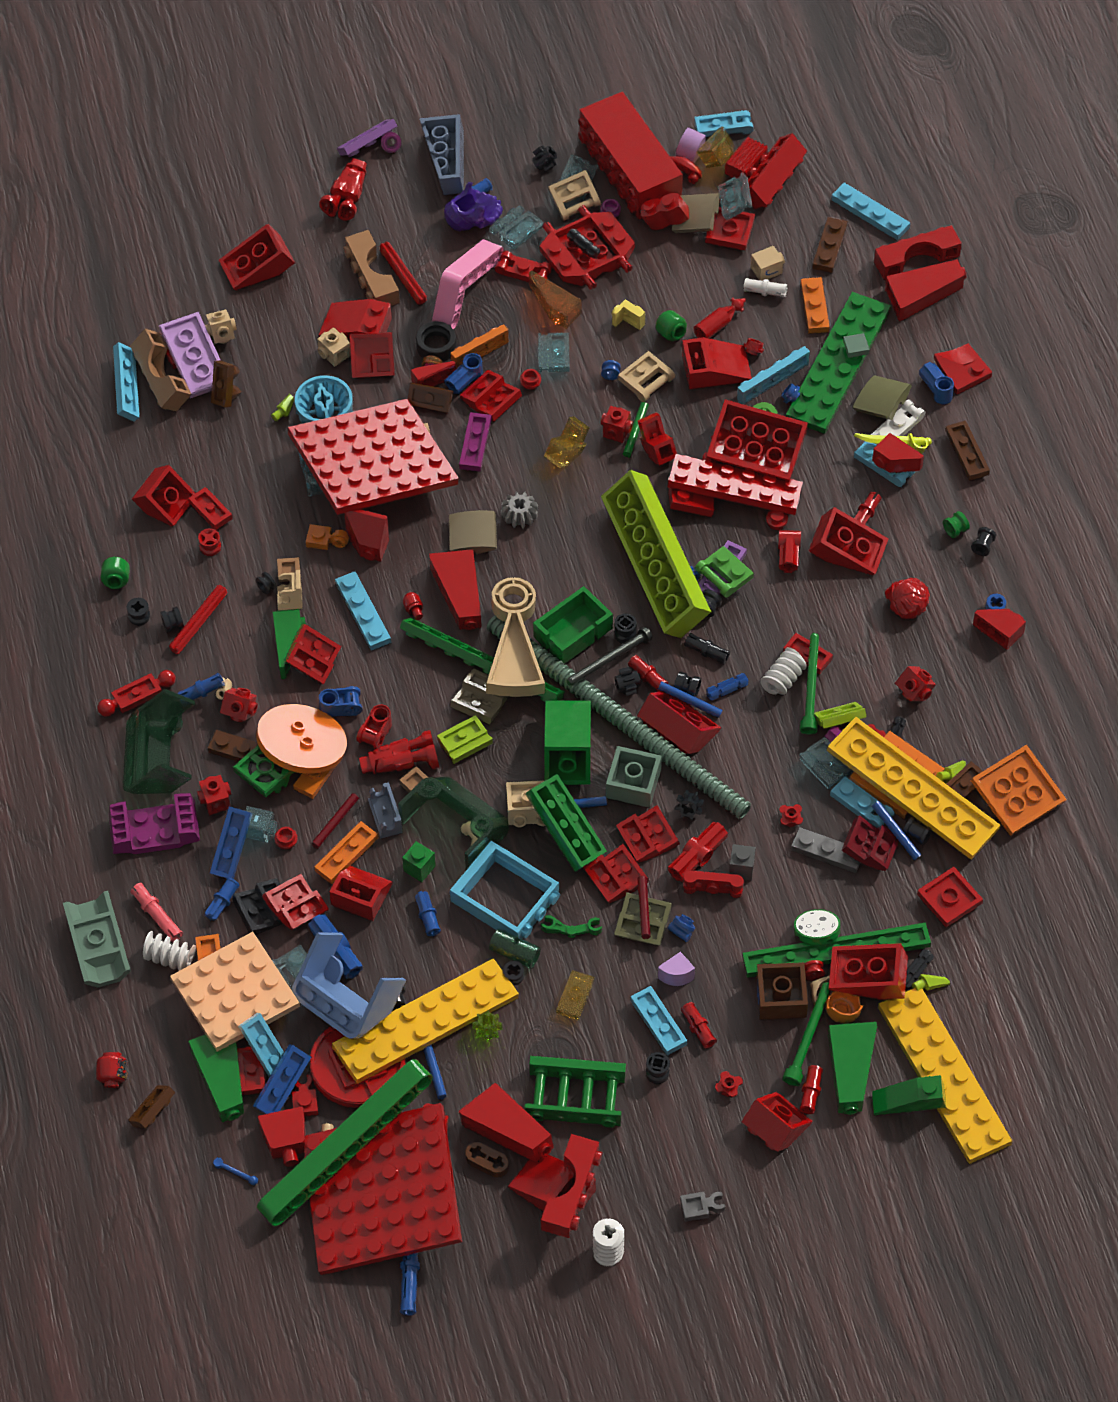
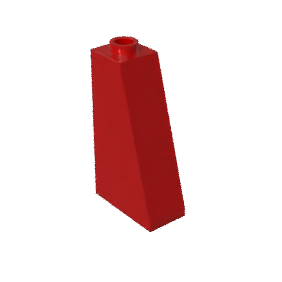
M958 259L886 276L885 291L898 321H902L962 289L964 279H966V271L964 267L960 266Z
M473 550L429 554L430 570L459 629L473 630L481 628V611Z
M496 1083L459 1110L461 1123L464 1127L534 1162H537L542 1157H546L554 1148L551 1134Z

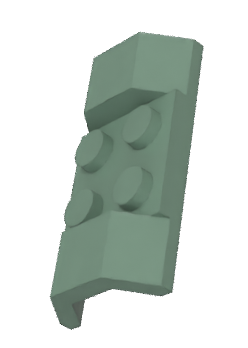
M105 891L96 900L79 905L64 902L63 906L84 983L94 987H102L122 981L131 970L109 892Z

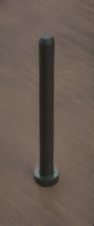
M646 627L639 629L638 635L568 677L567 684H576L638 644L650 642L652 640L650 630Z

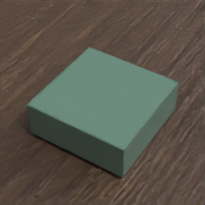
M864 333L843 337L848 358L869 354V347Z

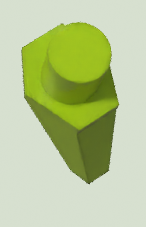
M291 394L277 406L278 410L271 414L275 421L289 415L294 402Z
M962 760L945 767L943 772L936 774V777L944 781V783H948L966 766V761Z
M921 974L918 978L919 980L912 983V988H915L917 991L925 988L928 991L948 986L950 981L946 977Z

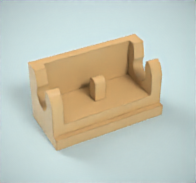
M300 570L279 575V580L288 579L290 583L277 586L278 610L303 609Z

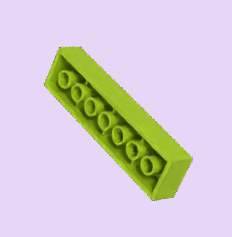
M629 470L601 498L664 634L682 638L710 614L711 610L648 476Z

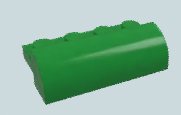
M558 774L525 793L575 872L607 852Z

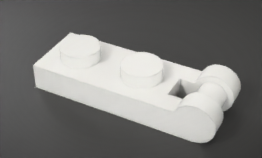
M908 399L896 411L892 420H886L871 435L887 436L891 433L894 436H904L923 419L926 412L921 408H916L914 403ZM908 413H910V414L913 415V416H911V417L909 418V417L906 416V415H907Z

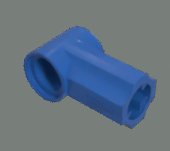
M476 353L466 355L463 359V364L445 379V385L448 389L452 390L454 394H459L472 381H476L483 374L482 358Z
M928 362L924 364L919 370V375L934 393V400L939 404L950 403L953 398L954 381L950 377L945 376L935 363Z

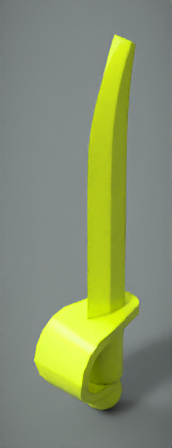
M859 433L854 435V437L875 444H879L886 437ZM908 433L907 436H896L921 454L932 443L930 438L913 437L912 433Z

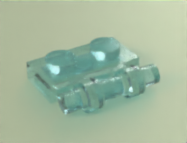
M521 205L510 209L505 217L497 219L494 225L489 228L493 235L499 231V239L513 250L538 232L543 226V221L532 212L527 211L522 215L524 208Z

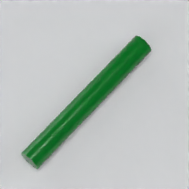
M646 402L640 403L623 451L625 457H631L640 432L637 421L645 417L649 406Z

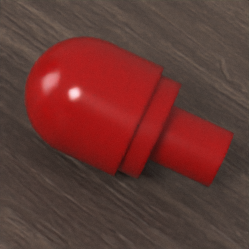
M414 592L407 593L403 597V605L406 611L413 615L415 620L422 619L423 614L421 611L423 610V604L420 597Z

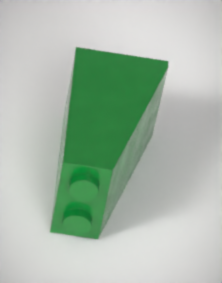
M546 701L545 780L558 774L564 784L590 785L591 701Z

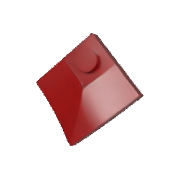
M392 332L350 334L352 378L395 375Z
M969 343L950 351L934 354V360L938 368L945 376L950 377L954 381L953 391L956 395L992 377L990 368Z
M668 487L670 509L712 517L714 497Z

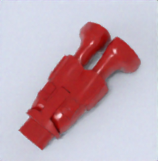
M352 159L350 163H347L340 176L334 181L330 189L331 195H324L319 201V206L324 213L334 217L340 200L345 199L338 209V217L341 220H351L357 213L355 202H358L363 189L366 162Z
M430 730L422 732L419 737L410 741L403 738L389 745L380 746L372 752H368V756L359 758L363 774L373 772L374 775L376 773L412 769L414 762L426 761L432 769L440 768ZM422 748L420 750L411 752V750Z

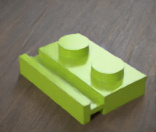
M857 702L814 713L816 721L823 728L851 722L855 717L858 719L867 717L865 708H862Z
M476 715L437 735V741L447 755L451 757L454 764L493 744V738L488 735L487 730Z

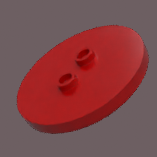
M331 1026L317 1038L310 1054L312 1080L318 1090L329 1100L342 1106L359 1108L405 1065V1059L356 1084L332 1048V1043L345 1036Z

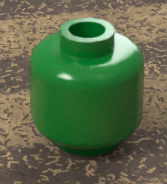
M673 310L663 312L656 321L657 332L668 341L679 340L686 333V320Z
M121 557L107 558L102 563L100 576L102 583L111 589H119L126 586L129 581L130 566Z

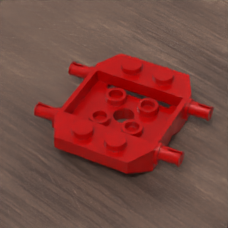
M582 205V207L578 208V212L583 218L558 230H555L550 222L543 224L542 228L548 235L540 244V252L552 265L563 282L579 286L586 284L590 290H593L597 286L594 280L602 272H610L622 267L628 273V271L630 272L633 269L628 259L635 248V242L611 212L590 213L586 206ZM570 229L579 231L581 236H585L594 246L600 249L597 258H591L586 253H583L573 241L567 238ZM594 229L599 232L616 255L613 256L607 246L597 236V233L593 231Z

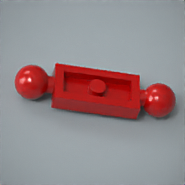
M163 670L157 679L150 673L111 692L113 700H101L97 706L98 712L102 716L108 717L118 707L121 713H124L162 695L161 686L169 688L174 685L176 681L175 674L170 670Z

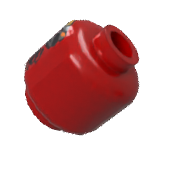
M119 1052L103 1053V1056L99 1057L96 1062V1079L104 1083L106 1088H118L119 1083L127 1080V1059L122 1057V1053Z

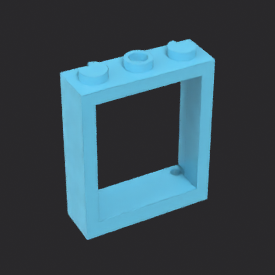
M493 841L489 842L450 889L451 902L517 944L523 938H527L530 935L533 925L544 918L546 909L550 904L554 905L560 896L559 882ZM494 862H497L545 892L517 927L467 896Z

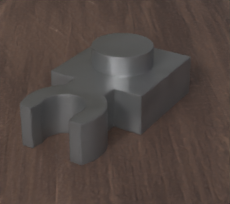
M704 1192L681 1195L680 1202L685 1222L709 1218V1211L711 1210L715 1213L724 1212L725 1204L717 1205L714 1203L716 1200L722 1199V1192H715L708 1198L705 1197Z

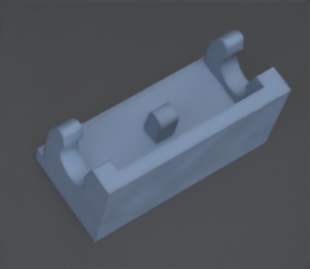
M389 782L382 784V791L375 792V789L371 788L368 802L380 839L402 833L401 818Z

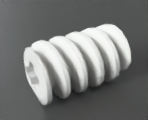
M787 647L780 655V658L775 661V664L770 667V670L765 673V676L761 678L760 683L764 690L770 694L776 695L778 693L785 695L787 688H791L792 682L797 680V676L802 674V670L807 668V664L799 652Z
M150 931L143 947V957L145 960L149 961L152 959L154 963L158 964L161 962V965L165 967L169 965L172 969L178 967L179 971L192 963L196 953V945L187 950V942H184L179 947L178 939L173 944H170L171 938L169 936L163 942L162 934L159 933L154 939L153 931Z
M613 1219L600 1220L593 1229V1256L601 1265L613 1266L622 1259L624 1254V1230L621 1224Z

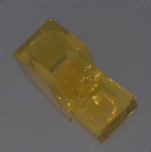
M574 416L569 417L561 436L551 439L544 457L559 468L570 465L586 446L584 440L590 427Z

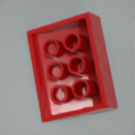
M725 399L706 458L790 481L806 436L808 423Z

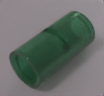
M501 929L495 931L489 944V950L510 960L518 961L530 969L535 966L541 953V947L519 939L517 936Z

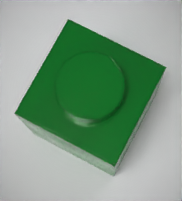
M417 841L402 857L403 871L420 882H423L436 867L435 852Z

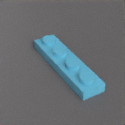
M845 182L832 194V201L896 240L910 228L909 221Z
M118 342L113 346L117 414L136 421L139 418L136 359L130 347Z
M805 346L799 350H794L788 357L776 361L773 366L765 371H760L749 381L742 382L737 392L739 403L746 404L809 365L810 351Z
M352 572L336 578V586L370 650L391 643V637L357 573Z

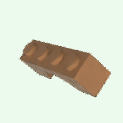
M369 230L345 237L346 246L343 247L347 259H351L352 270L355 274L358 273L360 286L367 291V299L391 303V306L399 304V289L392 275L376 273L369 267L377 258L376 244Z
M144 329L130 345L134 357L138 361L150 389L154 392L158 405L163 409L177 411L192 394L184 379L171 375L166 376L164 358L168 347L161 333Z

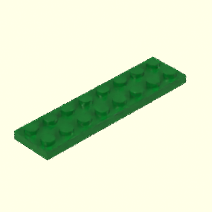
M855 292L851 293L798 391L800 393L799 397L792 402L786 417L807 422L808 428L826 433L867 356L861 355L848 358L843 337L864 333L870 350L891 311V305Z

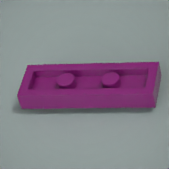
M470 412L459 469L481 472L491 425V415Z

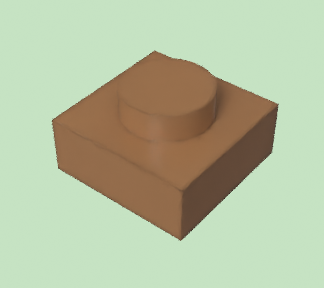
M299 557L277 559L278 580L279 575L283 573H293L296 570H300ZM288 579L279 580V582L289 581Z
M417 766L399 780L400 785L414 798H417L432 786V780Z

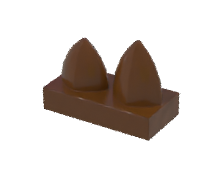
M221 360L214 361L211 403L225 408L231 407L232 401L241 394L242 391L233 385V379L240 373V370L235 365Z

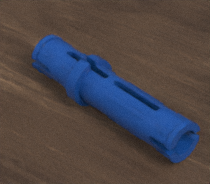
M418 1253L403 1256V1261L400 1262V1269L402 1270L400 1313L403 1315L416 1314L417 1271L420 1269Z

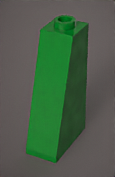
M877 1022L829 1025L828 1041L838 1113L852 1115L862 1112Z
M206 1034L188 1041L190 1052L221 1121H232L239 1118L240 1115L244 1114L237 1041L218 1052Z

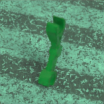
M546 915L545 921L552 923V925L546 926L541 924V929L544 932L562 933L569 938L585 933L599 935L602 932V926L598 928L591 927L592 925L600 924L599 918H591L587 924L568 926L561 923L555 917Z

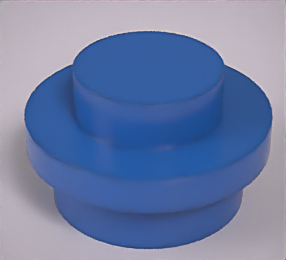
M792 383L788 385L781 394V397L784 399L783 401L785 403L795 401L800 395L798 392L800 387Z

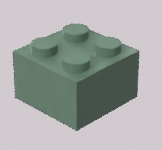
M617 746L606 782V798L650 808L661 772L662 756Z

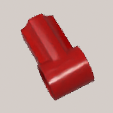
M779 530V569L784 571V573H792L798 570L801 531Z

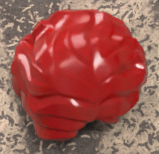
M910 577L906 580L892 583L885 590V597L890 600V609L901 618L914 619L926 611L930 593L928 587L922 581Z

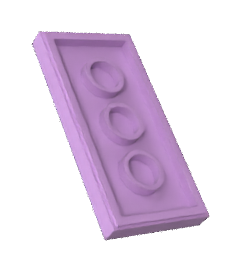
M199 312L159 325V330L177 370L192 394L190 398L212 391L214 361H218L220 358Z

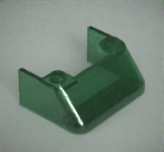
M164 689L130 715L126 724L124 791L132 794H170L192 779L191 774L170 767L171 737L182 728V714L195 705L194 700Z
M450 777L425 778L398 803V812L402 825L427 800L435 799L436 797L468 821H471V832L478 839L465 852V870L469 868L490 841L498 844L509 831L508 819Z

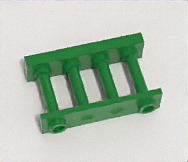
M530 1056V1075L536 1076L533 1104L525 1103V1111L536 1121L554 1120L602 1124L604 1127L621 1126V1111H615L617 1084L619 1082L625 1083V1063ZM548 1076L560 1079L557 1106L543 1105L545 1078ZM572 1078L584 1081L581 1108L567 1107L569 1080ZM595 1080L608 1083L605 1110L591 1109L592 1089Z

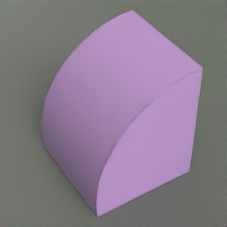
M687 128L679 141L675 156L686 157L695 163L705 150L706 135Z
M679 952L658 967V979L672 986L685 985L695 979V967Z

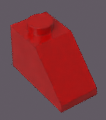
M889 433L874 447L872 461L876 466L883 468L889 473L920 471L923 467L924 455Z
M1010 609L977 610L974 613L973 625L1008 650L1024 634L1026 621L1021 615L1014 613Z

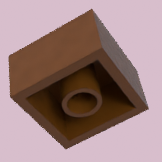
M804 962L757 964L756 985L759 1020L807 1018L808 998Z

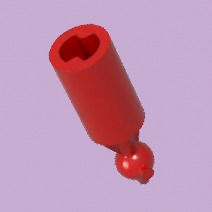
M732 298L730 300L732 302L731 306L717 308L693 327L695 335L698 338H711L731 322L735 311L743 312L745 310L743 307L746 299Z

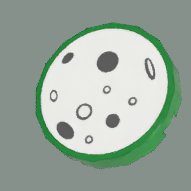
M822 909L806 911L800 914L794 921V934L807 944L823 945L827 943V940H835L840 934V920L837 915L830 911Z

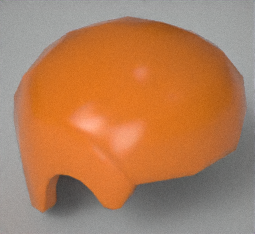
M834 991L826 1000L828 1016L834 1022L842 1024L855 1021L863 1007L860 1004V997L853 994Z

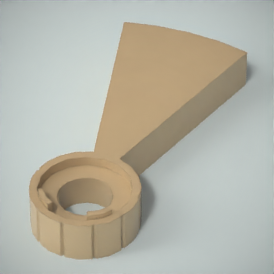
M521 578L503 579L492 590V611L498 619L505 622L486 683V694L520 697L545 693V682L524 625V621L534 614L536 592L529 582ZM515 594L521 596L523 601L518 604H510L504 598Z

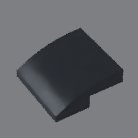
M278 878L256 883L255 889L233 895L232 900L249 933L253 932L256 935L284 924L262 897L264 893L281 885Z

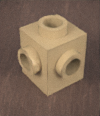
M227 310L206 314L208 324L205 327L209 336L212 337L214 344H223L231 339H235L233 331L237 330L234 318L229 317Z
M335 328L324 332L318 338L317 350L319 355L323 359H327L334 367L351 356L350 342L343 333H339Z

